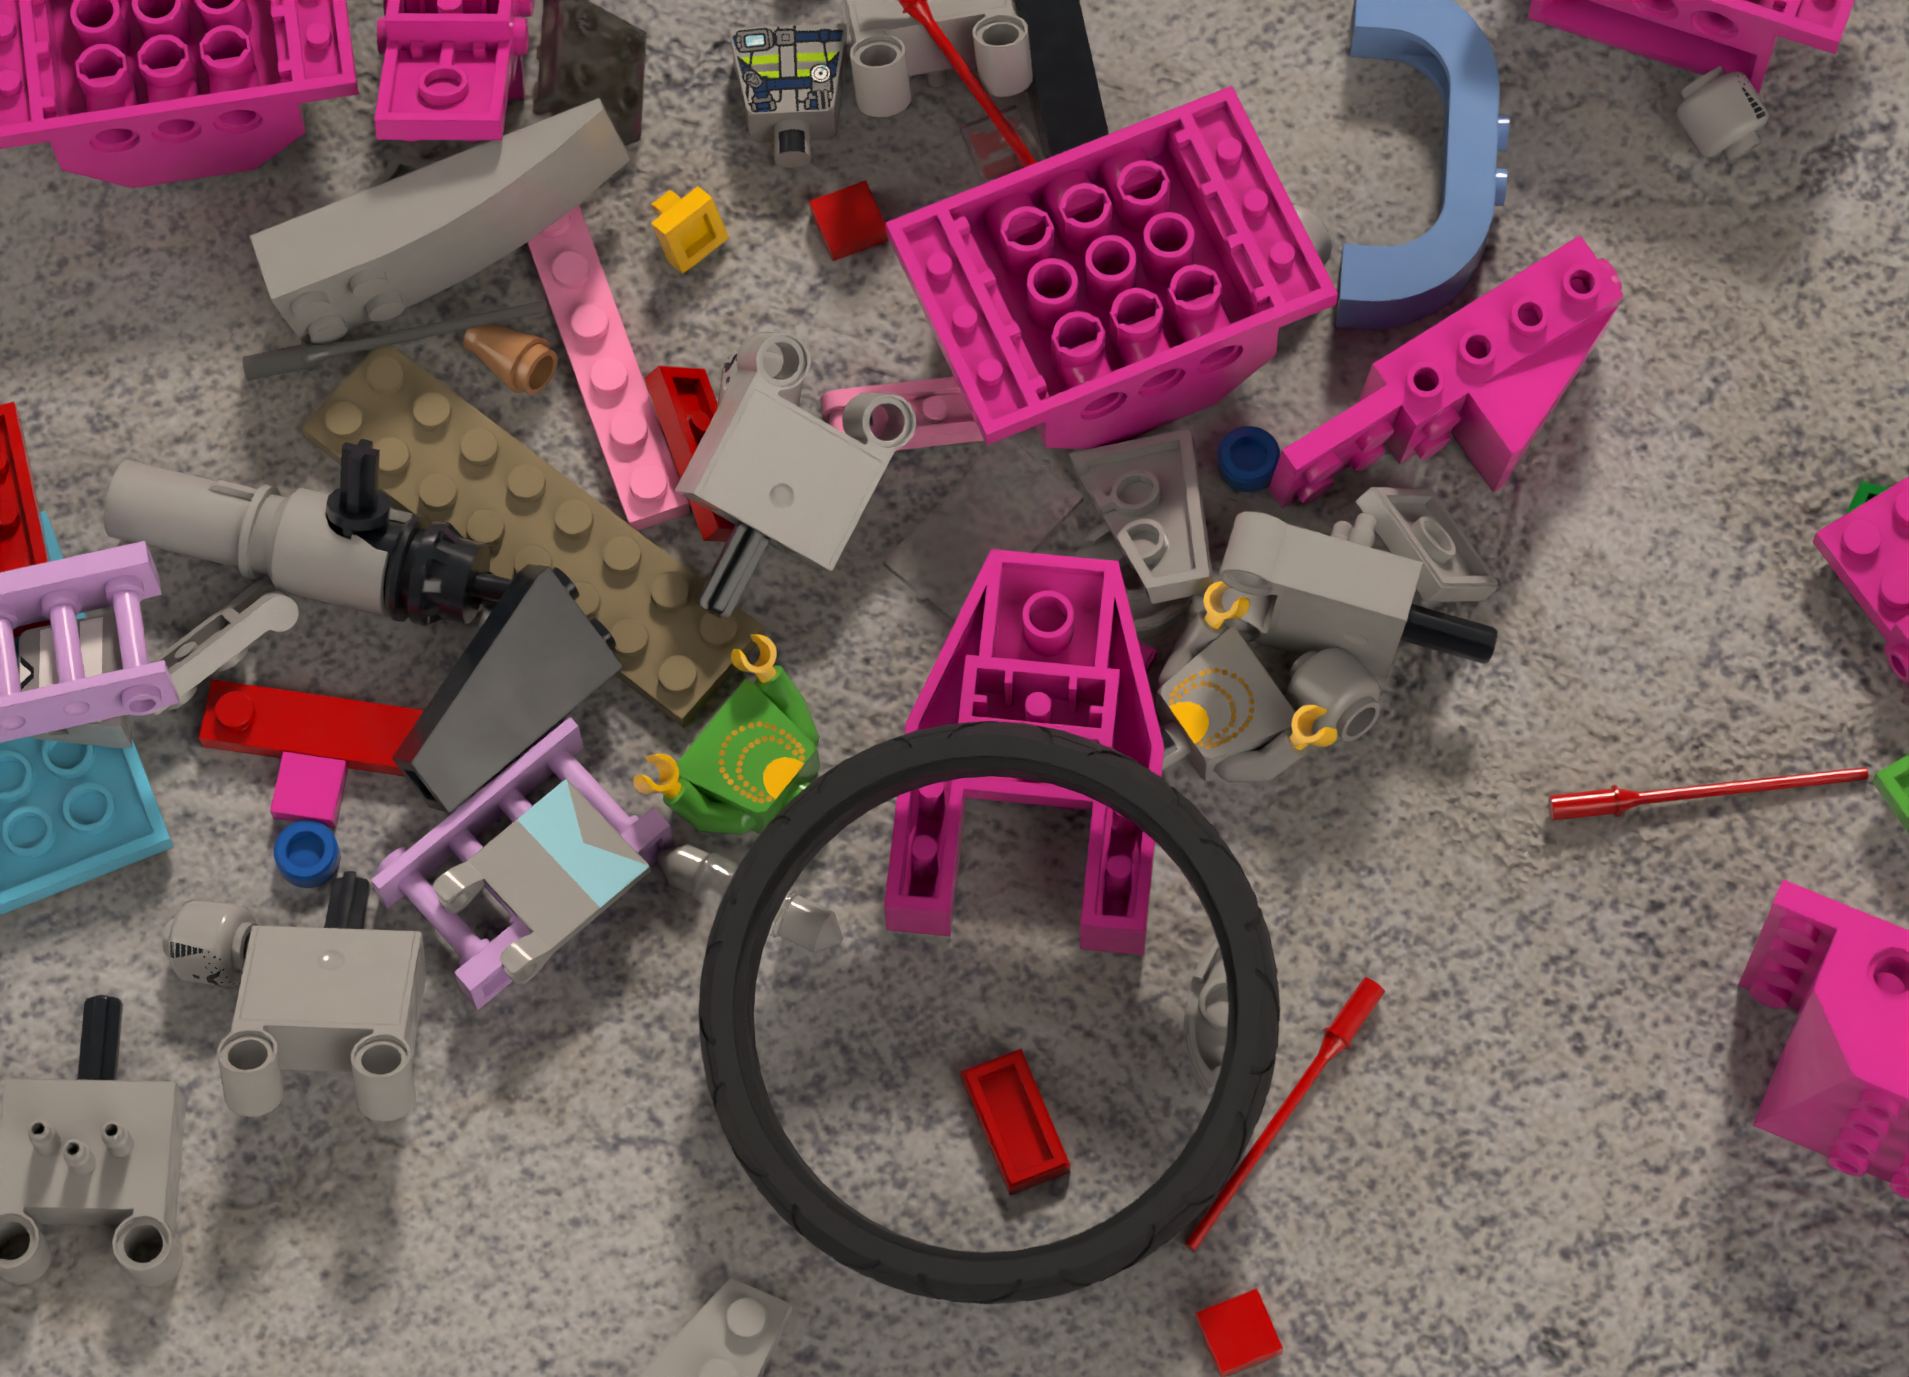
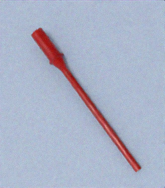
M897 0L904 9L902 11L903 14L908 13L925 27L1024 167L1037 163L938 26L927 0Z
M1867 767L1643 792L1619 789L1617 785H1612L1611 789L1549 795L1548 808L1552 821L1610 814L1620 817L1621 812L1642 804L1868 780L1869 774Z
M1364 977L1330 1026L1324 1027L1322 1030L1324 1037L1317 1056L1184 1242L1188 1249L1191 1251L1197 1249L1328 1061L1342 1050L1350 1049L1351 1040L1385 993V990L1378 983Z

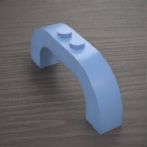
M1354 0L1350 57L1388 59L1403 62L1425 74L1439 91L1444 106L1440 217L1424 235L1411 242L1397 246L1343 244L1338 270L1335 327L1352 329L1393 328L1421 320L1450 303L1466 287L1479 267L1489 235L1494 205L1504 206L1507 169L1496 168L1497 151H1507L1510 117L1509 115L1499 114L1500 86L1497 62L1493 50L1479 25L1453 0Z

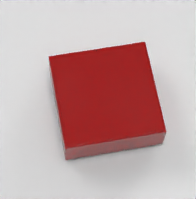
M866 180L809 201L810 212L832 262L889 241L886 234V224Z
M1258 1288L1195 1313L1196 1322L1220 1377L1229 1376L1283 1354L1282 1344Z

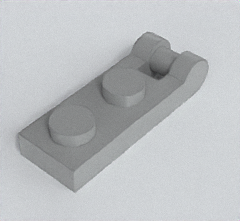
M258 581L150 663L165 660L179 698L178 704L160 707L154 714L157 716L165 709L174 710L184 705L196 693V685L216 670L221 672L235 666L247 654V646L269 629L275 632H284L292 628L299 616L296 602L286 593L276 591L271 581Z

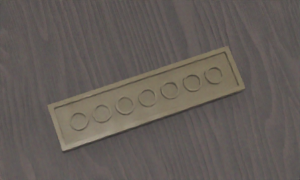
M393 345L374 348L301 427L307 440L340 465L341 448L345 442L357 445L360 439L373 441V449L380 450L378 489L388 496L391 504L403 512L412 513L413 515H427L431 523L436 520L449 522L464 539L488 544L490 549L489 574L514 579L517 573L527 564L549 566L551 569L557 567L571 579L580 594L575 602L588 619L594 617L599 620L611 633L617 646L612 652L623 665V668L614 675L683 728L735 671L736 667L731 660L733 649H740L747 657L757 646L751 639L750 634L765 636L764 626L737 606H735L731 616L727 619L719 618L702 609L697 604V597L705 584L701 578Z

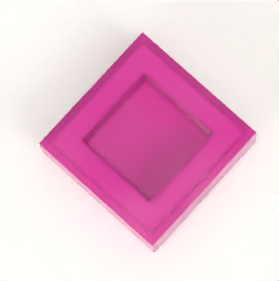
M283 752L270 808L273 819L293 822L313 820L327 827L336 828L349 769L346 761Z

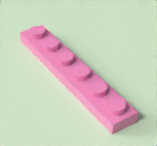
M577 205L526 244L627 523L638 531L689 514L690 508L687 497L675 491L680 481L679 475L580 206Z

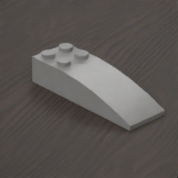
M600 98L506 134L502 140H491L250 236L270 299L300 341L306 340L309 344H329L341 339L348 330L371 321L384 322L394 319L406 307L419 303L482 271L529 242L579 205L630 159Z

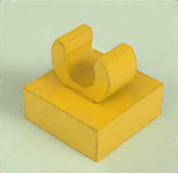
M699 186L682 199L672 190H668L650 204L652 209L660 215L651 222V225L668 263L682 274L730 238L713 198Z

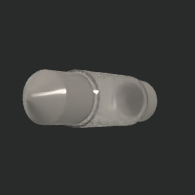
M690 844L659 851L656 855L660 868L670 886L690 894L693 900L716 911L739 865L717 853L709 854ZM792 888L787 893L768 934L774 938L782 937L814 953L838 945L843 940L835 912L799 896L797 891Z

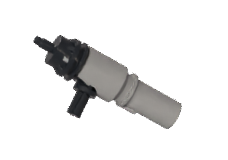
M360 439L357 445L348 442L342 445L340 488L334 490L331 494L298 488L289 496L283 497L278 487L263 484L259 489L132 460H124L113 475L106 497L104 528L109 537L134 543L146 541L147 546L237 567L241 576L249 579H257L261 574H267L276 591L384 617L391 616L392 620L398 622H405L409 617L412 623L423 626L443 619L470 624L475 618L483 598L498 602L513 581V579L489 574L490 549L488 544L464 539L449 522L436 520L431 523L427 515H413L412 513L391 509V502L388 496L378 489L380 450L373 449V441Z

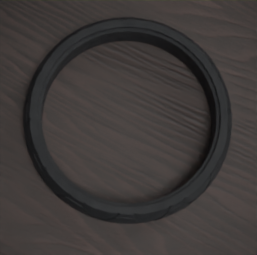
M997 721L947 724L913 731L892 738L842 761L811 782L788 802L757 837L738 865L725 891L708 937L701 972L698 1007L701 1055L707 1087L715 1111L736 1158L756 1185L758 1191L781 1218L811 1242L812 1245L840 1264L865 1277L873 1278L878 1283L913 1295L938 1300L943 1299L951 1302L977 1304L1034 1301L1064 1295L1085 1288L1134 1266L1158 1250L1160 1246L1169 1242L1186 1225L1191 1223L1213 1199L1215 1193L1224 1185L1245 1152L1254 1133V1128L1260 1120L1266 1097L1271 1087L1279 1041L1280 999L1276 973L1277 967L1271 937L1262 910L1258 906L1256 895L1240 863L1225 841L1218 835L1217 830L1195 805L1174 787L1170 786L1162 777L1133 758L1104 746L1097 741L1064 730L1024 723ZM989 776L1024 778L1054 784L1075 791L1110 807L1137 825L1180 868L1197 893L1211 921L1221 950L1228 996L1227 1038L1221 1070L1210 1103L1196 1131L1179 1157L1158 1181L1134 1202L1109 1219L1079 1234L1050 1244L1013 1251H959L911 1239L870 1220L839 1198L804 1162L778 1120L761 1075L754 1024L756 981L769 931L787 893L803 869L817 853L847 825L871 809L901 794L927 785L960 778Z

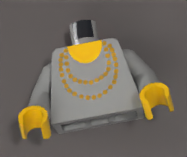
M1222 581L1215 582L1204 593L1203 602L1206 611L1199 612L1178 638L1157 680L1159 690L1157 691L1156 712L1164 724L1160 727L1164 743L1162 770L1186 756L1204 781H1211L1221 777L1227 782H1268L1303 758L1308 752L1309 744L1318 747L1332 745L1337 739V729L1324 727L1313 735L1312 726L1314 721L1319 716L1324 715L1327 709L1316 705H1305L1295 712L1235 626L1225 631L1224 621L1242 618L1247 614L1250 602L1248 597H1239L1233 603L1231 609L1226 611L1222 606L1221 600L1224 592L1230 587Z

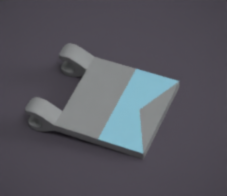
M566 778L469 860L439 876L435 880L433 887L441 905L448 912L455 914L463 910L486 883L532 933L508 946L501 953L500 960L506 975L515 984L524 985L540 971L552 954L650 873L651 868Z

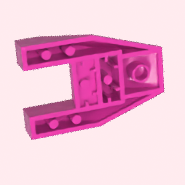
M991 549L906 721L905 734L947 724L997 721L1038 725L1064 730L1097 741L1104 746L1133 758L1162 777L1164 743L1119 561ZM994 776L960 778L940 782L897 796L884 901L886 930L951 937L967 798L1092 810L1080 922V949L1145 956L1156 842L1137 825L1110 807L1083 794L1054 784L1024 778Z

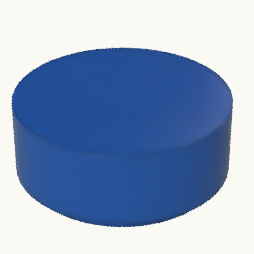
M1243 426L1230 431L1224 436L1218 447L1217 468L1220 477L1228 486L1241 492H1256L1270 485L1280 457L1278 443L1269 432L1258 427Z
M302 820L292 823L279 834L274 845V859L281 875L286 881L297 887L314 888L323 885L335 875L340 865L341 852L333 832L327 826L317 821Z

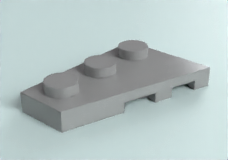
M1191 428L1068 453L1076 474L1151 603L1154 604L1205 593L1207 588L1213 584V575L1196 443Z
M730 1278L637 1377H762L790 1317L792 1305L773 1295Z

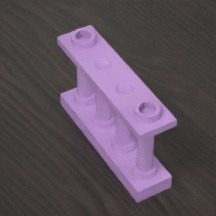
M146 541L0 572V743L128 714L134 716L148 715L154 713L160 707L179 703L178 692L165 660L149 663L140 601L162 595L159 574ZM114 606L123 669L85 678L76 616L82 612ZM50 620L59 684L21 692L13 629L23 625Z
M571 717L557 728L552 726L525 749L526 753L412 847L409 849L401 847L389 854L378 866L377 875L371 879L377 897L386 909H389L406 895L461 957L459 961L460 968L454 972L461 993L477 1010L512 982L506 975L504 966L501 963V953L512 943L532 932L485 883L484 887L511 915V918L509 920L510 926L492 941L487 938L480 940L457 913L452 914L441 905L434 888L425 879L454 854L463 863L469 860L483 848L475 837L504 813L512 822L517 820L532 807L525 796L553 773L561 781L567 778L650 867L657 862L656 855L659 851L675 847L670 824L654 807L641 818L637 815L629 817L576 760L574 756L584 746L579 726Z

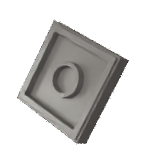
M1370 487L1356 500L1363 513H1368L1375 517L1377 521L1375 530L1392 554L1423 562L1416 589L1425 602L1485 601L1500 588L1497 585L1498 581L1433 489Z

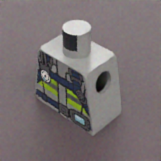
M846 23L730 28L733 63L750 140L755 142H774L775 163L779 166L798 168L811 162V140L831 139L837 134L848 66Z

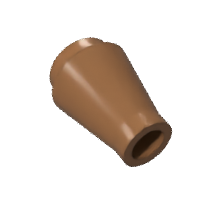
M497 323L469 328L464 335V348L475 354L514 393L526 392L529 395L537 394L547 386L554 375L557 367V355L550 349L548 341L544 338Z

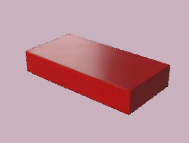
M1022 1048L961 1071V1080L1010 1196L1071 1172V1165Z

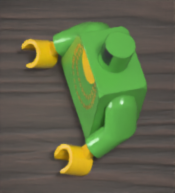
M750 634L751 639L760 649V657L755 664L751 665L740 649H733L731 653L732 663L737 669L756 674L755 684L747 678L742 682L677 763L671 756L664 753L645 757L649 763L654 764L658 768L660 778L657 784L643 774L636 775L633 779L634 787L638 792L645 795L662 793L664 804L700 832L743 835L752 830L760 834L780 810L811 783L820 769L817 749L820 736L807 703L784 669L778 665L773 666L777 656L776 647L773 641L763 635Z

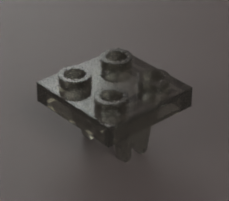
M543 0L541 42L536 50V59L539 60L537 98L533 101V114L544 115L550 112V117L600 98L624 146L640 141L647 32L588 0Z

